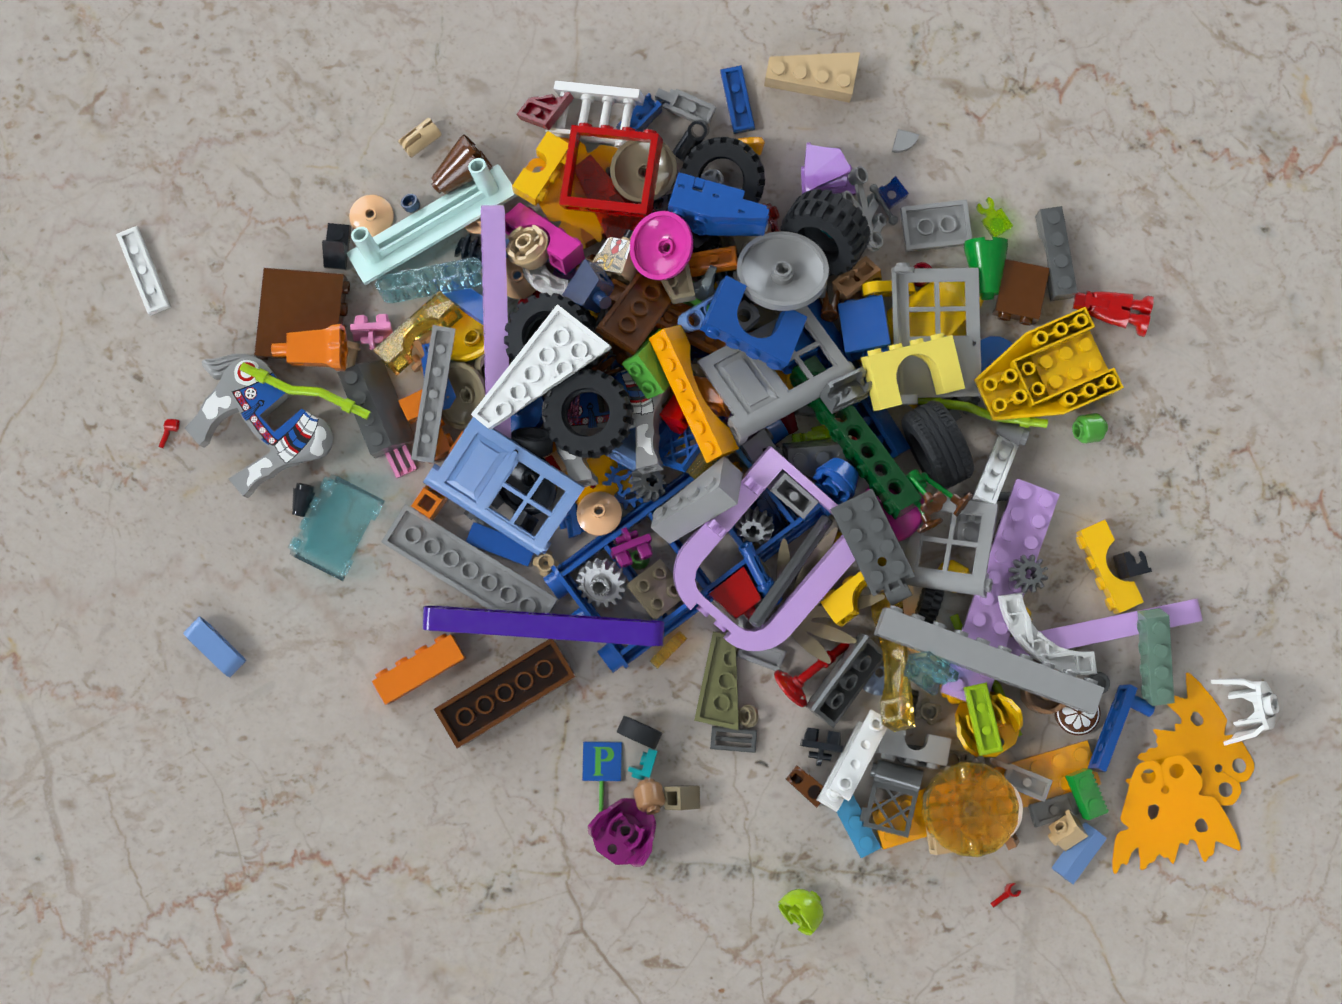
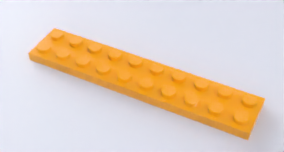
M1084 740L1010 763L1053 780L1046 798L1049 799L1072 792L1065 776L1082 768L1088 769L1092 753L1088 740ZM994 767L980 773L970 774L920 789L908 838L877 830L882 849L927 837L923 808L953 805L958 789L967 780L983 775L986 771H991L1003 777L1006 769ZM1092 771L1096 779L1095 782L1101 785L1098 772ZM1018 792L1023 808L1040 802L1038 799ZM903 794L896 798L902 810L911 805L912 796ZM888 799L883 800V801H880L879 804H882L883 802L887 801ZM893 800L882 806L888 818L899 813ZM873 803L872 809L877 807L876 803ZM987 804L982 806V812L987 813L989 811ZM879 809L872 812L875 824L879 825L886 821ZM909 810L906 811V812H904V814L906 815L907 818H908ZM902 815L890 821L896 830L905 831L906 821ZM888 823L883 825L884 827L890 828Z

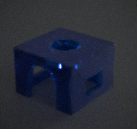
M896 176L884 187L882 185L878 188V192L889 210L906 199L909 194ZM889 191H894L896 197L890 199L887 194Z

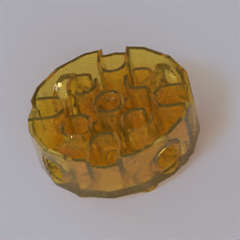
M960 762L947 766L930 780L923 794L922 816L927 831L940 846L959 856L981 857L996 852L1009 840L1018 824L1019 803L1014 787L1000 772L986 764ZM968 803L975 806V810L971 811V815L965 812V808L969 805Z

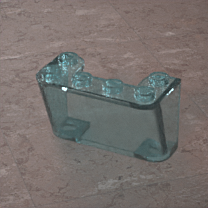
M332 474L330 477L325 476L321 482L320 489L322 491L318 497L315 496L309 506L312 510L308 517L304 516L298 527L301 531L297 537L294 536L288 548L291 549L290 555L344 581L354 562L351 560V557L370 520L375 521L385 500Z

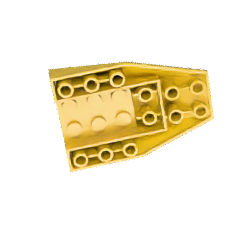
M1086 307L1026 332L974 379L993 421L1064 415L1124 388L1115 368L1108 370L1090 330L1095 326Z

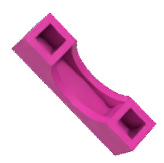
M518 203L505 214V233L507 235H510L512 231L520 226L527 228L532 227V225L538 226L546 233L549 244L547 253L550 264L565 275L585 259L583 244L579 239L572 238L561 227L557 228L549 219L541 217L531 207Z

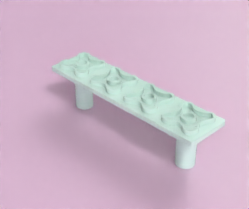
M476 158L468 165L474 180L442 196L374 237L371 236L365 227L354 229L351 238L357 247L348 251L347 256L365 285L369 284L481 218V205H503L517 197L518 195L513 193L512 184L500 165L497 164L489 170L483 159Z

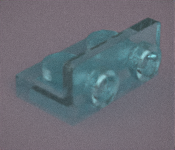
M930 651L908 655L904 676L933 696L937 695L940 684L957 681L959 672Z

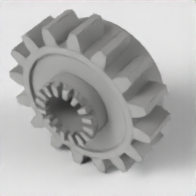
M596 558L593 563L588 561L585 567L582 566L576 579L579 582L577 590H583L581 597H589V604L592 601H596V607H599L601 603L608 607L610 602L615 605L618 599H622L627 588L625 583L627 576L622 574L623 569L619 568L616 562L612 563L606 558L604 560Z

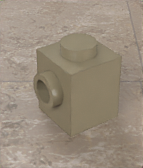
M679 785L664 787L665 810L700 809V786Z

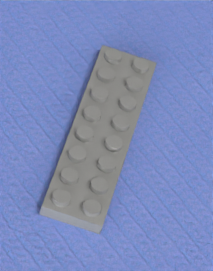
M406 504L381 541L386 546L487 609L550 613L558 601L556 597Z

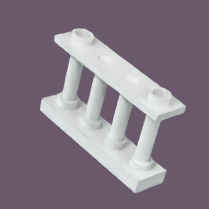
M555 81L554 90L559 97H562L564 92H570L575 99H581L582 106L578 125L579 123H587L590 106L594 101H602L603 103L599 128L601 125L609 124L612 105L622 103L624 105L620 130H622V127H630L633 107H636V105L643 106L645 97L640 89ZM569 106L557 120L556 128L545 130L546 133L549 131L557 137H570L571 130L565 129ZM590 136L580 137L581 142L612 145L618 149L628 141Z
M870 710L864 722L859 721L856 724L817 801L837 812L844 799L848 801L851 799L891 722L890 720Z

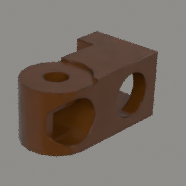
M796 765L785 780L817 808L821 804V802L817 801V798L824 786Z

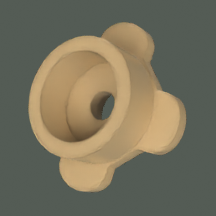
M550 550L533 559V565L538 567L540 575L543 577L552 571L551 566L555 565L556 567L559 565V562L552 557Z

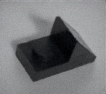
M328 223L326 240L322 241L324 268L347 269V252L349 251L351 234L350 225Z

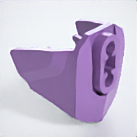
M810 142L806 143L804 166L801 167L802 194L807 191L821 189V191L831 190L834 194L849 191L852 196L856 195L855 185H851L848 181V174L853 168L848 164L839 148L812 145Z

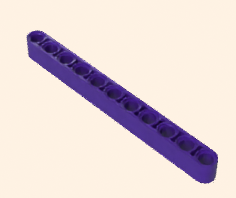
M423 606V630L643 646H663L664 621L449 606Z

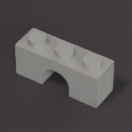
M888 726L876 750L877 753H882L881 758L895 761L896 756L904 758V763L917 765L918 761L926 762V767L940 770V766H947L952 739L926 734L923 746L918 750H912L905 742L906 729Z

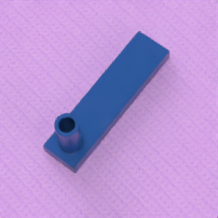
M1131 684L1118 686L1088 769L1094 772L1107 771L1130 708L1147 717L1153 714L1155 706L1135 695L1137 687Z

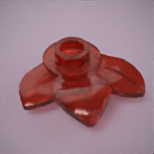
M762 203L767 205V209H769L768 222L771 225V232H779L780 228L777 219L780 218L777 207L772 206L771 203Z

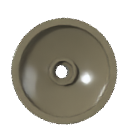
M628 140L619 147L613 156L610 167L611 179L616 190L624 198L632 202L641 203L645 177L642 174L647 168L650 143ZM664 142L662 144L654 201L659 200L671 190L677 177L676 158L672 150Z
M464 362L450 363L448 378L456 398L451 408L443 410L442 418L451 427L465 430L473 418L472 412L485 397V382L473 366Z

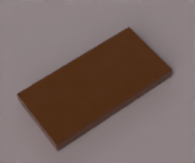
M638 271L597 326L596 332L634 356L672 305V301L661 280L647 278Z

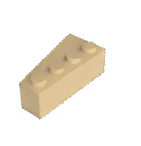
M860 52L771 56L768 61L764 86L850 103Z

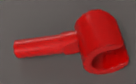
M167 419L164 421V434L158 447L164 449L170 431L177 432L179 430V420Z
M1009 883L1005 886V892L990 903L993 908L1008 897H1017L1021 894V890H1017L1014 894L1011 893L1010 889L1016 883Z

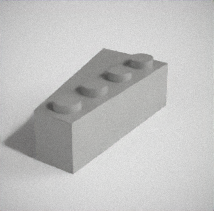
M725 456L722 457L663 506L657 508L653 513L651 528L671 544L737 505L742 472Z

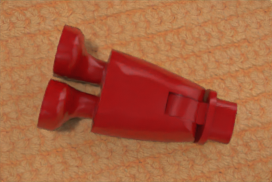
M1087 291L1085 294L1078 292L1075 295L1072 309L1079 310L1086 307L1091 317L1126 329L1128 323L1136 327L1137 335L1145 337L1151 318L1150 314L1153 308L1154 296L1148 295L1142 300L1133 299L1134 294ZM1130 310L1139 311L1141 314L1131 313Z

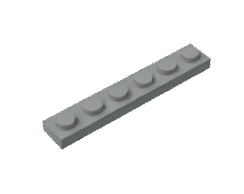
M436 325L432 327L411 460L434 463L456 332L454 328Z

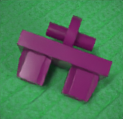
M626 527L622 528V536L615 538L617 544H623L611 548L610 553L612 559H616L621 568L633 564L630 556L631 552L637 550L641 560L652 557V538L650 534L636 538L639 536L637 530L629 533Z

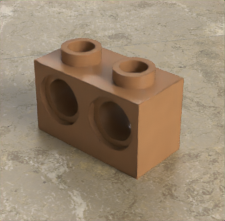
M865 256L857 262L852 270L840 275L832 282L834 294L837 290L840 292L839 301L842 299L841 303L849 299H863L861 285L871 281H882L881 269Z

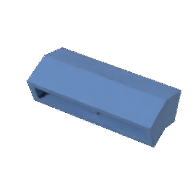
M1084 822L1083 827L1088 837L1067 851H1063L1052 866V870L1073 885L1107 839L1086 822Z

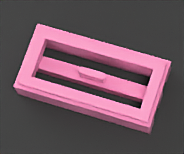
M406 445L402 446V449L411 466L409 468L406 467L399 450H393L403 470L401 472L398 471L390 452L385 453L397 479L417 469L414 460H411V454Z

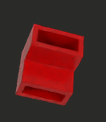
M674 394L659 415L673 432L683 434L689 424Z

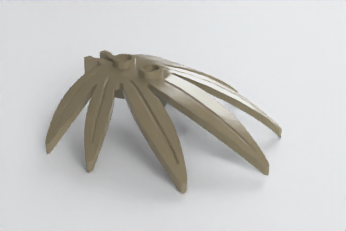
M836 527L816 546L803 565L793 588L789 589L788 587L782 595V601L773 608L775 611L832 547L838 531ZM786 539L782 540L778 553L777 579L790 561ZM760 559L767 575L773 578L767 566ZM856 561L850 565L829 591L837 590L843 585L842 582L847 577L855 576L860 572ZM885 595L859 596V610L883 600ZM817 604L791 635L811 655L830 664L831 660L825 649L807 632L839 643H856L857 640L835 627L812 622L813 618L830 617L825 608Z

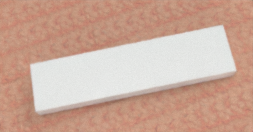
M135 226L116 234L148 315L151 316L171 308L139 227Z
M1000 435L998 436L971 501L996 504L1019 447L1018 445Z

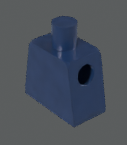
M584 259L562 296L570 298L576 304L588 310L599 313L601 309H607L611 305V298L609 296L614 290V284L601 266Z

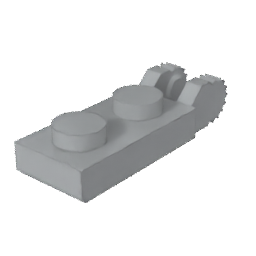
M994 758L990 759L989 763H992V765L1006 769L1002 778L1009 781L1018 792L1045 802L1053 780L1011 763L1006 764ZM991 771L985 772V774L996 775V773H993Z

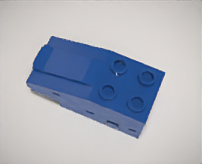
M678 172L669 201L668 211L682 217L694 233L716 236H763L768 229L769 209H767V205L745 200L744 190Z

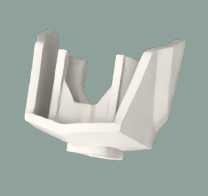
M1246 679L1211 680V684L1248 686L1251 688L1229 692L1228 699L1244 698L1254 705V713L1250 717L1233 722L1236 727L1256 726L1236 732L1231 739L1224 741V746L1255 738L1263 731L1274 728L1276 713L1279 712V704L1276 694H1273L1266 681H1249Z

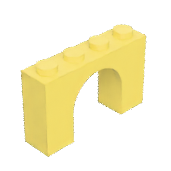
M943 332L931 335L930 341L924 342L923 338L909 341L910 346L903 347L902 343L888 346L889 351L882 352L881 348L867 351L868 356L861 357L863 368L866 370V382L872 381L869 394L873 411L902 405L896 374L899 364L907 356H916L928 365L936 395L965 389L953 335L945 337Z

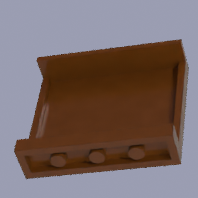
M264 268L254 356L260 360H268V358L287 359V357H273L271 353L272 343H287V333L322 330L335 324L343 325L344 316L348 314V303H345L346 294L350 293V281H347L346 276L337 273Z

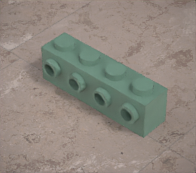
M1160 608L1137 611L1142 697L1152 706L1175 703L1169 615Z

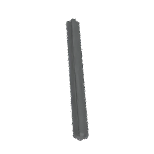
M822 515L750 617L749 622L754 627L760 628L828 531L833 522L828 516Z

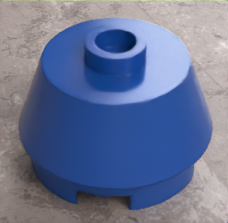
M832 458L816 469L813 479L817 480L816 486L829 498L832 495L839 498V503H844L854 496L859 474L848 462L840 458Z

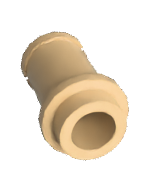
M347 341L348 356L346 369L355 365L358 351H361L359 348L360 344Z

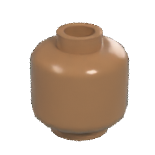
M645 779L637 783V787L633 791L637 808L642 812H647L648 815L660 812V808L665 804L661 783L654 779Z

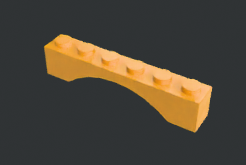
M677 325L664 328L648 338L706 463L721 459L724 456L726 457L738 450V445L730 428L712 412L698 389L691 368L690 343L682 326Z

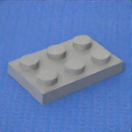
M967 200L900 208L906 252L964 246L966 240L972 239Z

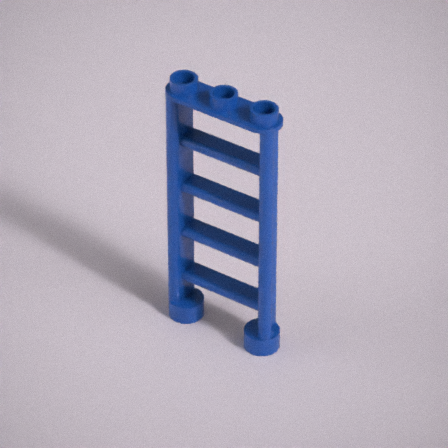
M780 419L765 427L773 435L774 439L772 442L774 445L789 435ZM740 449L734 451L745 467L749 469L752 464ZM702 458L690 467L686 473H682L671 481L664 489L665 494L659 497L657 501L652 502L650 500L647 503H642L624 516L613 532L597 536L555 567L553 565L550 567L552 572L543 578L558 600L569 593L579 606L570 615L601 617L593 605L588 603V598L581 597L582 590H577L578 585L570 574L603 549L611 557V548L616 547L614 541H616L615 538L622 536V528L626 527L629 531L647 517L652 521L653 513L657 508L663 506L720 459L706 463L705 459ZM766 487L765 490L789 523V526L755 550L758 557L763 562L767 561L779 552L783 539H786L787 544L791 543L815 525L822 515L830 517L832 514L820 503H817L804 519L798 518L789 506ZM832 495L830 496V499H832L837 505L842 504L839 503V498H836ZM734 524L728 531V534L739 547L745 542L742 540L743 536H737L738 529L735 528ZM679 539L669 544L676 555L683 546ZM612 559L614 562H616V565H617L619 568H621L620 565L618 564L617 560H616V559ZM745 560L740 561L714 582L709 580L699 566L696 571L695 580L703 589L700 591L702 596L709 602H712L713 599L709 596V593L742 567L746 569L748 574L751 573ZM631 565L622 568V573L624 576H627L629 582L638 576ZM696 603L690 610L683 604L670 615H667L665 612L657 620L664 621V637L699 612L696 609L699 605ZM606 643L597 652L612 673H614L622 666L627 669L629 663L652 646L628 645L624 648L622 644Z

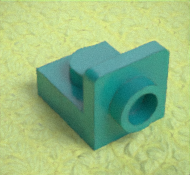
M649 748L648 752L643 751L639 764L643 766V769L629 766L628 771L632 772L631 777L645 780V777L650 778L658 750Z

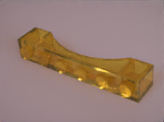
M886 595L883 600L871 605L872 619L875 627L877 626L882 609L890 608L891 604ZM903 601L892 606L903 609ZM879 637L885 675L884 689L880 700L881 723L893 732L914 728L915 720L908 649L903 645Z

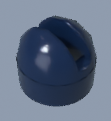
M407 194L402 198L401 206L406 212L415 213L420 208V201L415 194Z

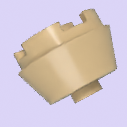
M532 225V227L527 228L520 226L508 236L509 243L506 252L512 263L524 269L534 270L541 267L548 260V238L546 233L538 226Z

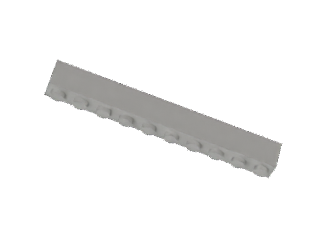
M890 605V608L886 607L881 611L873 634L875 636L1084 713L1096 714L1104 687L1098 686V681L1085 677L1082 680L1076 677L1077 673L1066 669L1060 672L1054 669L1055 665L1044 661L1041 664L1033 662V657L1022 653L1019 656L1011 653L1012 649L1001 645L995 648L989 645L990 641L977 637L976 640L968 638V633L955 629V632L946 630L947 626L936 621L930 624L924 621L925 617L914 613L911 616L903 614V609Z

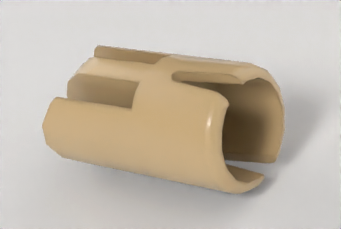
M427 118L400 138L398 143L407 152L409 157L412 158L442 134L432 120Z

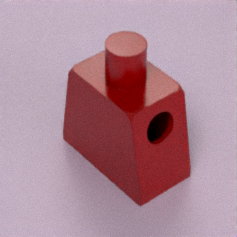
M744 567L709 593V596L735 620L743 614L749 620L756 610L754 605L761 600Z

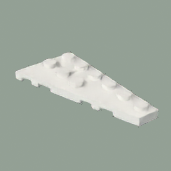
M557 304L471 415L491 430L612 347Z

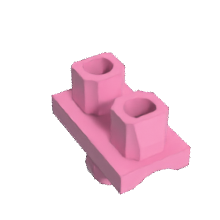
M378 314L375 323H369L368 317L365 315L355 316L354 324H350L353 340L361 341V344H369L370 350L376 349V343H384V339H394V332L388 314Z

